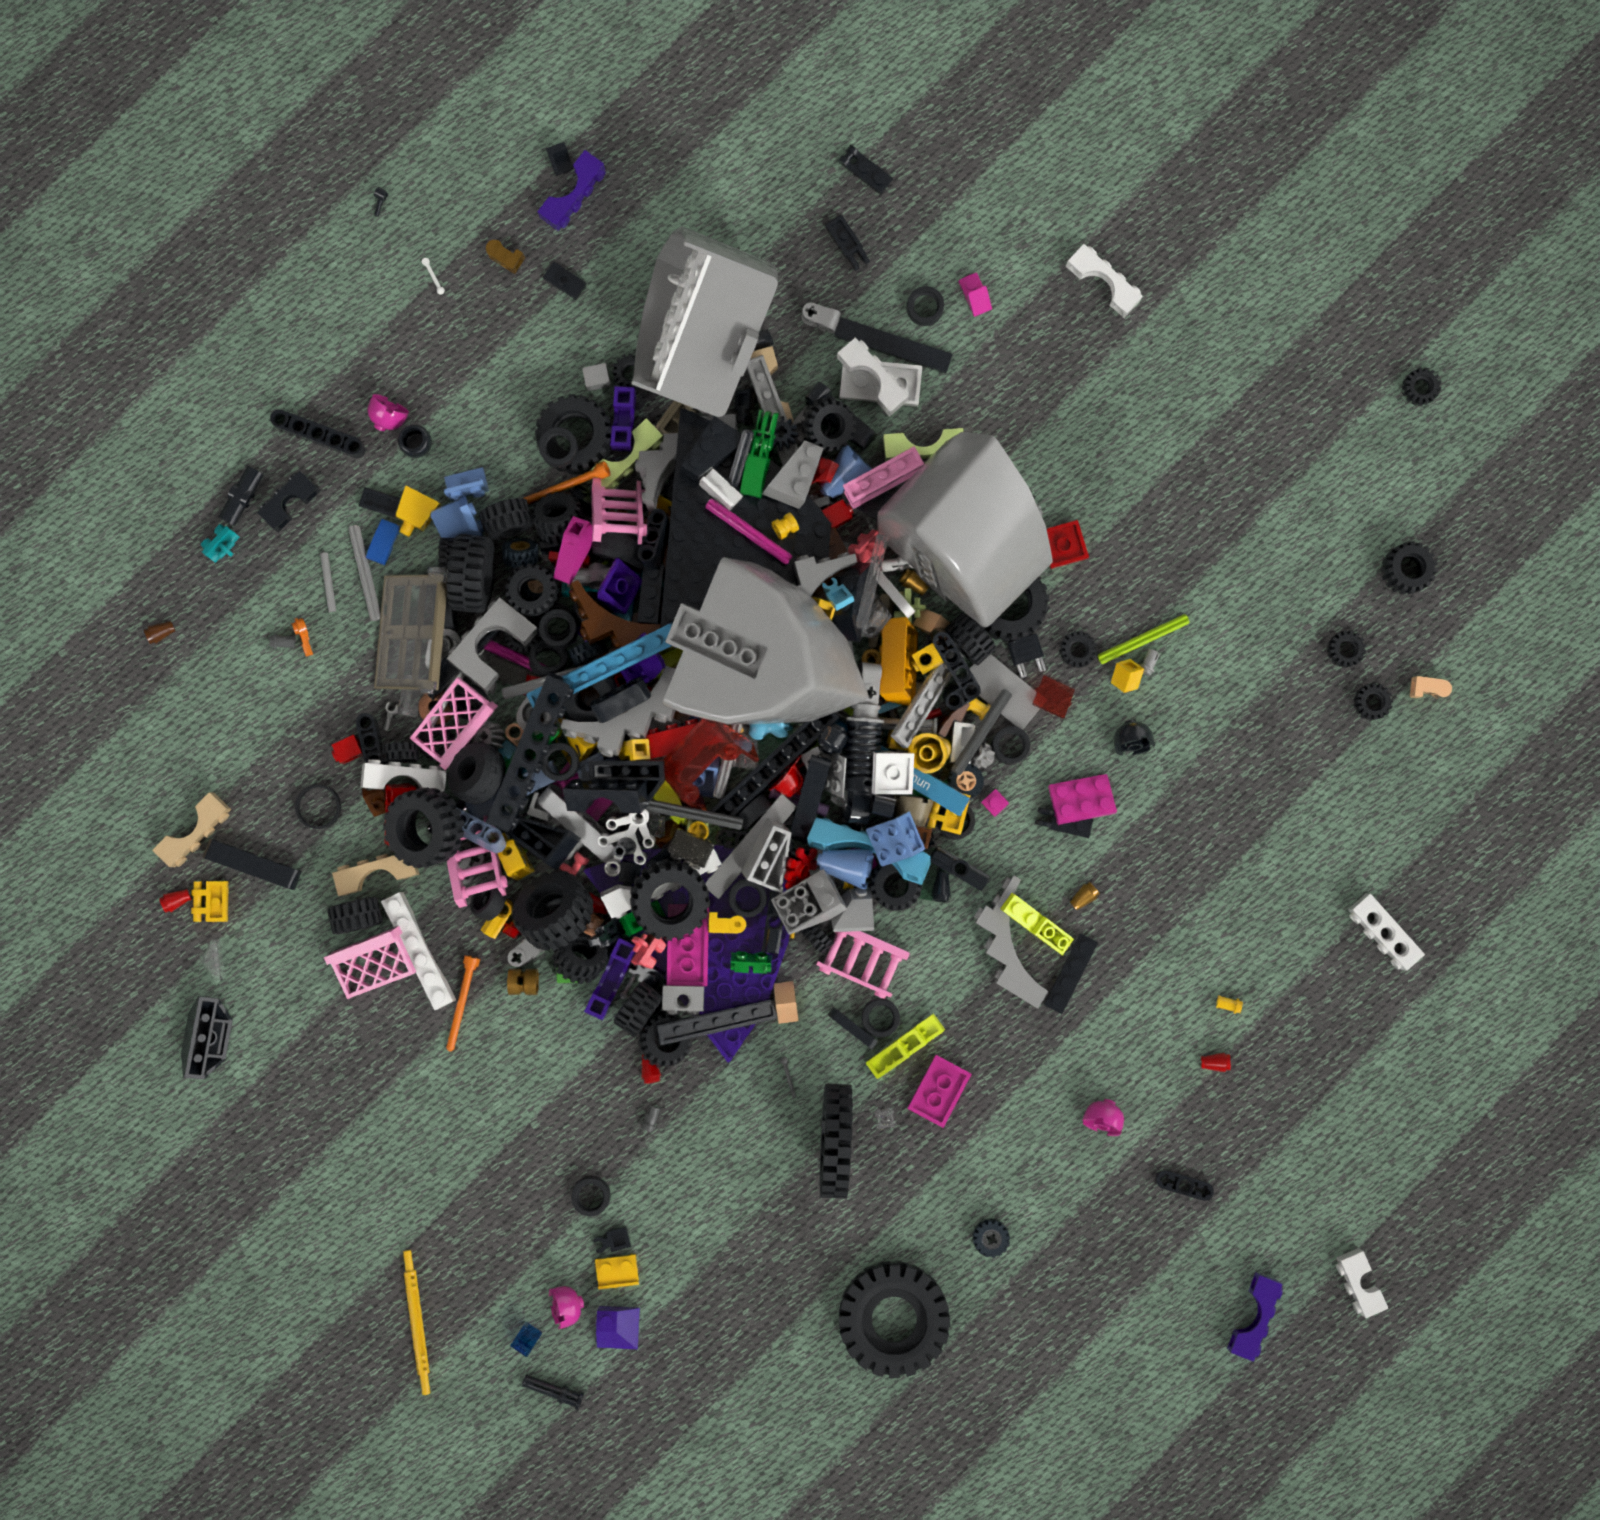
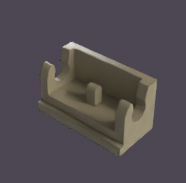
M673 401L655 428L663 437L664 434L678 433L680 408L696 413L693 407Z

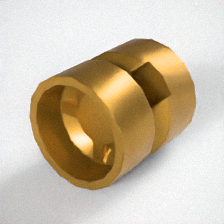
M521 969L508 970V995H520L522 992L525 995H538V969H526L525 972H522ZM520 979H523V985H520Z

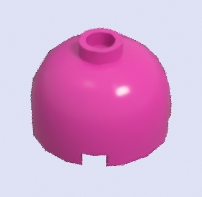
M373 394L367 410L370 420L375 423L374 427L380 431H385L386 429L396 430L401 427L406 421L409 411L398 403L395 405L387 401L388 397Z
M1104 1099V1101L1091 1103L1087 1107L1082 1121H1084L1083 1124L1094 1131L1100 1129L1108 1131V1136H1120L1124 1125V1115L1120 1108L1115 1105L1114 1101Z
M567 1286L549 1289V1296L553 1295L554 1299L552 1306H550L555 1324H559L558 1329L575 1324L580 1318L581 1308H584L582 1296H578L574 1289Z

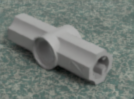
M594 563L589 565L588 568H579L572 582L579 580L582 586H589L591 589L599 590L611 567Z

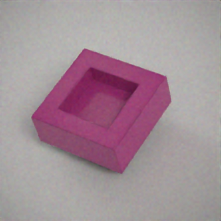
M995 789L981 804L995 817L1009 802Z

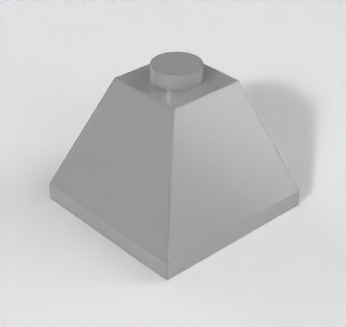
M852 888L847 890L841 896L847 910L831 919L833 932L874 931L873 903L870 888Z

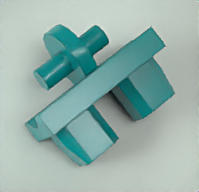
M221 524L214 529V533L217 536L213 540L207 538L200 544L203 548L202 553L215 563L226 554L232 557L234 553L230 549L240 538L229 527H224Z

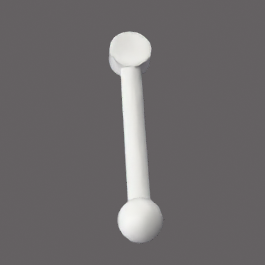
M423 258L422 264L427 267L437 287V293L442 295L445 290L440 286L429 265L430 260Z

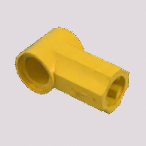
M509 899L505 901L509 908L508 913L500 912L494 919L486 920L482 926L481 931L487 936L496 939L512 914V910H514L513 903Z

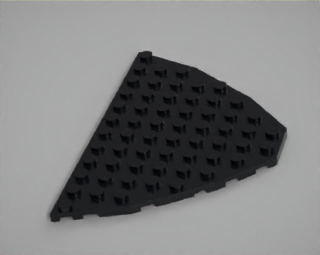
M680 408L660 628L670 623L673 624L681 603L698 610L701 609L717 567L724 557L756 563L773 571L789 583L796 584V586H799L793 568L794 562L797 561L796 558L808 555L809 558L814 556L815 562L818 564V560L829 557L831 522L808 495L804 504L798 509L763 494L761 498L741 494L743 496L742 499L730 510L789 552L792 558L788 564L779 561L706 509L707 502L714 498L699 485L700 480L698 482L693 481L681 473L680 469L710 423V420L684 408ZM736 452L714 469L726 481H728ZM771 459L763 492L781 470ZM742 473V477H741L739 486H738V487H734L739 493H740V489H741L743 473ZM790 512L796 519L799 530L795 533L789 532L786 538L780 540L772 527V522L776 519H783V516Z

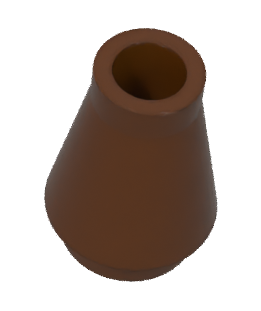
M171 621L147 626L148 628L143 630L150 644H157L171 633L176 632Z

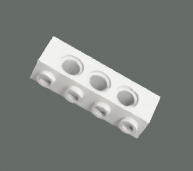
M1364 894L1348 909L1351 913L1349 915L1356 924L1360 923L1365 928L1363 930L1364 934L1369 939L1374 938L1378 943L1377 948L1384 955L1387 953L1392 960L1390 962L1396 969L1407 971L1425 955L1371 894ZM1369 913H1373L1375 917L1371 924L1367 920ZM1383 928H1386L1388 931V936L1385 939L1381 936ZM1397 943L1402 947L1401 952L1398 954L1394 950Z

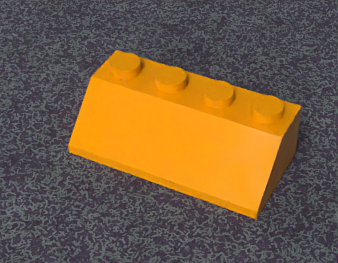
M907 617L883 619V626L880 629L882 645L879 648L880 656L882 657L880 664L882 667L880 695L888 702L909 706L916 695L917 672L911 661L914 660L912 654L918 652V631Z

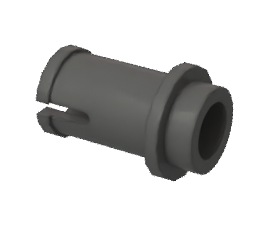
M277 633L270 635V647H274V649L278 647L296 648L295 635L279 636Z
M652 1105L648 1106L644 1122H641V1129L653 1132L656 1129L655 1124L661 1111L660 1108Z

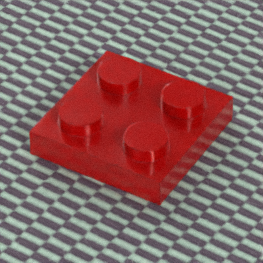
M1078 520L1047 528L1053 561L1049 565L1050 570L1089 558Z

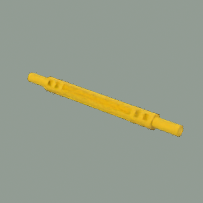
M411 1250L403 1251L405 1263L404 1279L417 1375H420L422 1395L430 1394L428 1379L430 1371L416 1270L413 1268Z

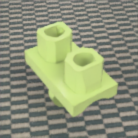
M905 588V591L899 593L915 610L914 618H920V611L926 610V605H920V598L918 597L914 598V605H912L911 588ZM894 611V618L906 617L902 611ZM912 615L908 618V620L911 622V624H912Z

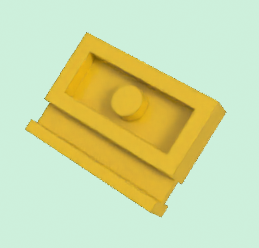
M636 1254L595 1259L598 1290L639 1285Z

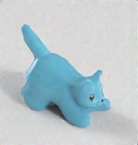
M791 723L749 724L748 733L755 740L763 739L768 733L778 738L788 736L787 731L792 730L793 727L790 725Z

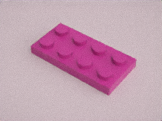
M668 904V917L680 914L687 904ZM709 907L707 908V918L702 920L703 925L700 928L696 927L692 935L685 934L683 935L684 939L677 940L676 937L672 938V941H668V986H708Z

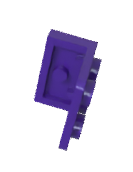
M643 633V634H641L637 639H639V638H641V637H643V636H645V635H647V634H646V633ZM656 653L620 672L626 682L637 677H643L645 683L648 684L665 668L663 657Z

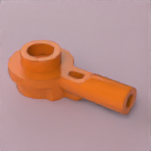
M294 618L295 622L291 624L295 635L299 634L301 637L305 656L313 655L308 641L310 640L303 618Z

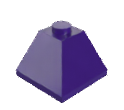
M615 558L598 590L597 602L611 613L626 614L642 584V579L622 560Z
M599 1306L596 1322L597 1348L638 1349L640 1308Z

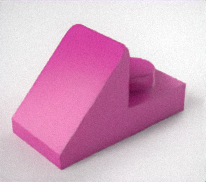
M977 272L958 280L974 317L992 310L987 287L982 285Z

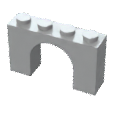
M500 597L497 601L494 600L489 604L486 614L476 619L473 629L464 633L461 643L449 651V657L447 658L450 664L486 693L500 677L496 671L478 657L477 646L480 639L488 632L500 630L509 633L526 647L538 633V629L534 624Z

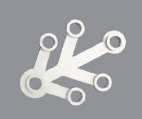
M644 809L640 813L643 816L642 818H638L636 816L637 813H629V815L620 818L609 817L606 822V827L609 830H616L618 826L630 824L628 830L611 835L601 834L597 841L601 847H607L610 843L617 842L623 837L631 838L636 843L634 862L643 865L647 860V855L641 850L635 832L639 827L643 837L642 843L645 848H652L656 842L655 837L650 835L646 824L649 820L648 811ZM614 821L616 825L611 826L609 822ZM601 838H606L607 842H602ZM646 839H650L652 844L646 843ZM614 856L613 859L607 861L604 868L607 875L617 876L620 873L623 857ZM637 856H642L644 860H638ZM611 864H616L617 868H612Z

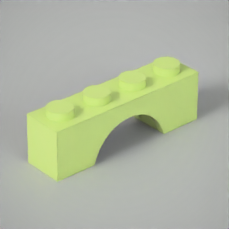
M647 418L632 431L635 441L634 448L626 459L619 462H611L605 459L600 461L607 463L611 473L609 477L601 479V486H604L605 489H616L620 484L618 482L623 477L627 478L634 472L633 467H635V461L639 459V451H652L660 448L663 435Z
M963 428L944 429L939 440L927 447H919L912 444L904 433L884 434L885 462L914 446L921 459L930 458L947 440L963 432Z

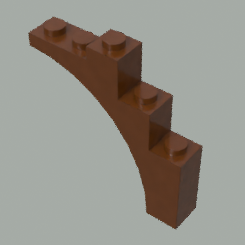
M579 580L571 583L569 595L573 602L577 601L580 607L578 612L583 620L586 619L581 623L580 634L584 641L588 640L590 645L612 635L611 641L613 646L621 648L635 641L643 633L649 634L660 629V624H640L624 620L609 613L586 593ZM671 646L658 653L663 655L677 648Z

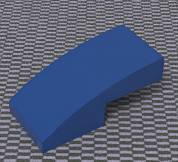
M382 519L371 541L366 558L385 565L399 534L400 525Z

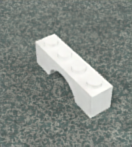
M1083 244L1066 264V267L1079 279L1097 276L1105 280L1112 292L1110 306L1123 318L1130 313L1143 297L1136 286H1131L1126 282L1124 275L1119 272L1116 273L1111 268V264L1107 260L1099 258L1096 251L1090 246L1087 247Z
M855 337L837 353V359L850 373L866 371L877 379L880 392L876 402L890 417L908 401V391L903 385H898L894 381V375L889 370L885 371L882 368L879 358L875 355L872 356L867 351L869 350L867 345L862 340L858 341Z
M368 760V763H363L360 788L381 790L384 789L390 779L402 775L413 779L419 786V789L428 787L445 792L447 771H442L440 766H429V769H422L420 764H409V767H402L400 762H389V765H382L380 760Z

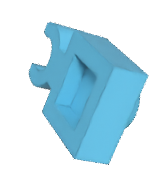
M831 578L833 583L831 586L822 583L826 597L836 611L854 602L853 595L844 584L838 586L835 578Z

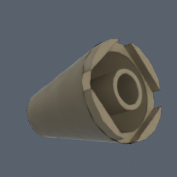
M894 794L893 799H896L894 808L895 818L910 811L914 823L925 826L933 800L928 799L927 802V798L908 795L900 796L899 799V795Z

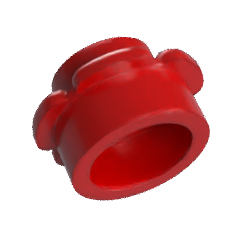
M513 922L504 924L502 931L504 934L513 939H517L518 935H521Z

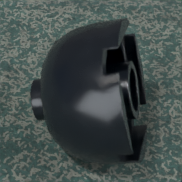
M1136 720L1126 721L1117 729L1114 735L1115 751L1122 756V752L1134 751L1132 755L1143 754L1150 751L1151 745L1155 746L1151 729L1146 724L1136 722Z

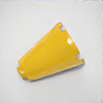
M933 733L919 734L913 738L910 747H908V753H914V768L922 773H934L940 770L952 751V745L949 740Z

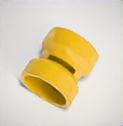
M790 512L785 514L783 519H776L772 522V527L780 540L786 538L789 532L795 533L799 530L798 523Z
M693 822L688 828V835L693 841L701 842L707 839L709 828L703 822Z

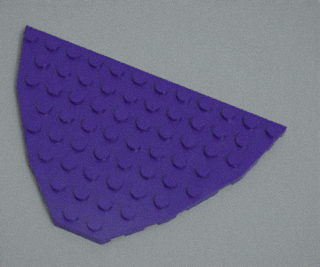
M712 845L721 864L734 850L733 848ZM662 849L642 850L646 853L647 860L642 865L641 870L645 867L648 869L646 866L647 861L657 855ZM634 854L623 856L622 860L634 862L635 856ZM687 855L681 860V863H683ZM637 856L638 860H644L642 856ZM606 863L584 870L600 893L617 884H623V882L618 881L619 874L617 876L606 874L604 869ZM612 863L611 867L617 868V865ZM705 872L701 874V877L705 883L714 874V872ZM742 872L719 899L709 891V912H718L717 918H732L738 915L730 907L728 898L733 885L740 880L746 879ZM783 878L782 884L783 892L787 891L785 888V883L787 882V880H785V878ZM682 885L678 890H669L663 893V897L657 899L665 916L668 917V904H688L689 895L686 888ZM751 886L742 887L736 894V902L744 910L754 909L760 900L758 891ZM763 886L767 895L766 905L762 912L756 916L743 917L746 921V928L743 932L709 933L708 986H704V1011H699V1014L769 999L789 942V934L784 925L779 954H772L771 972H767V974L753 973V966H749V973L735 972V970H731V954L738 951L752 954L761 952L770 891L775 890ZM632 909L628 910L627 914L631 913ZM771 918L769 925L777 928L780 926V921L778 918ZM641 930L640 932L632 936L640 938L643 933H645L646 935L647 933L644 930ZM661 938L666 944H668V941H665V938ZM666 946L663 952L657 953L653 951L651 956L656 959L655 966L666 973L664 979L667 981ZM680 995L679 998L685 1006L688 1005V996ZM755 1024L708 1034L707 1036L729 1063Z

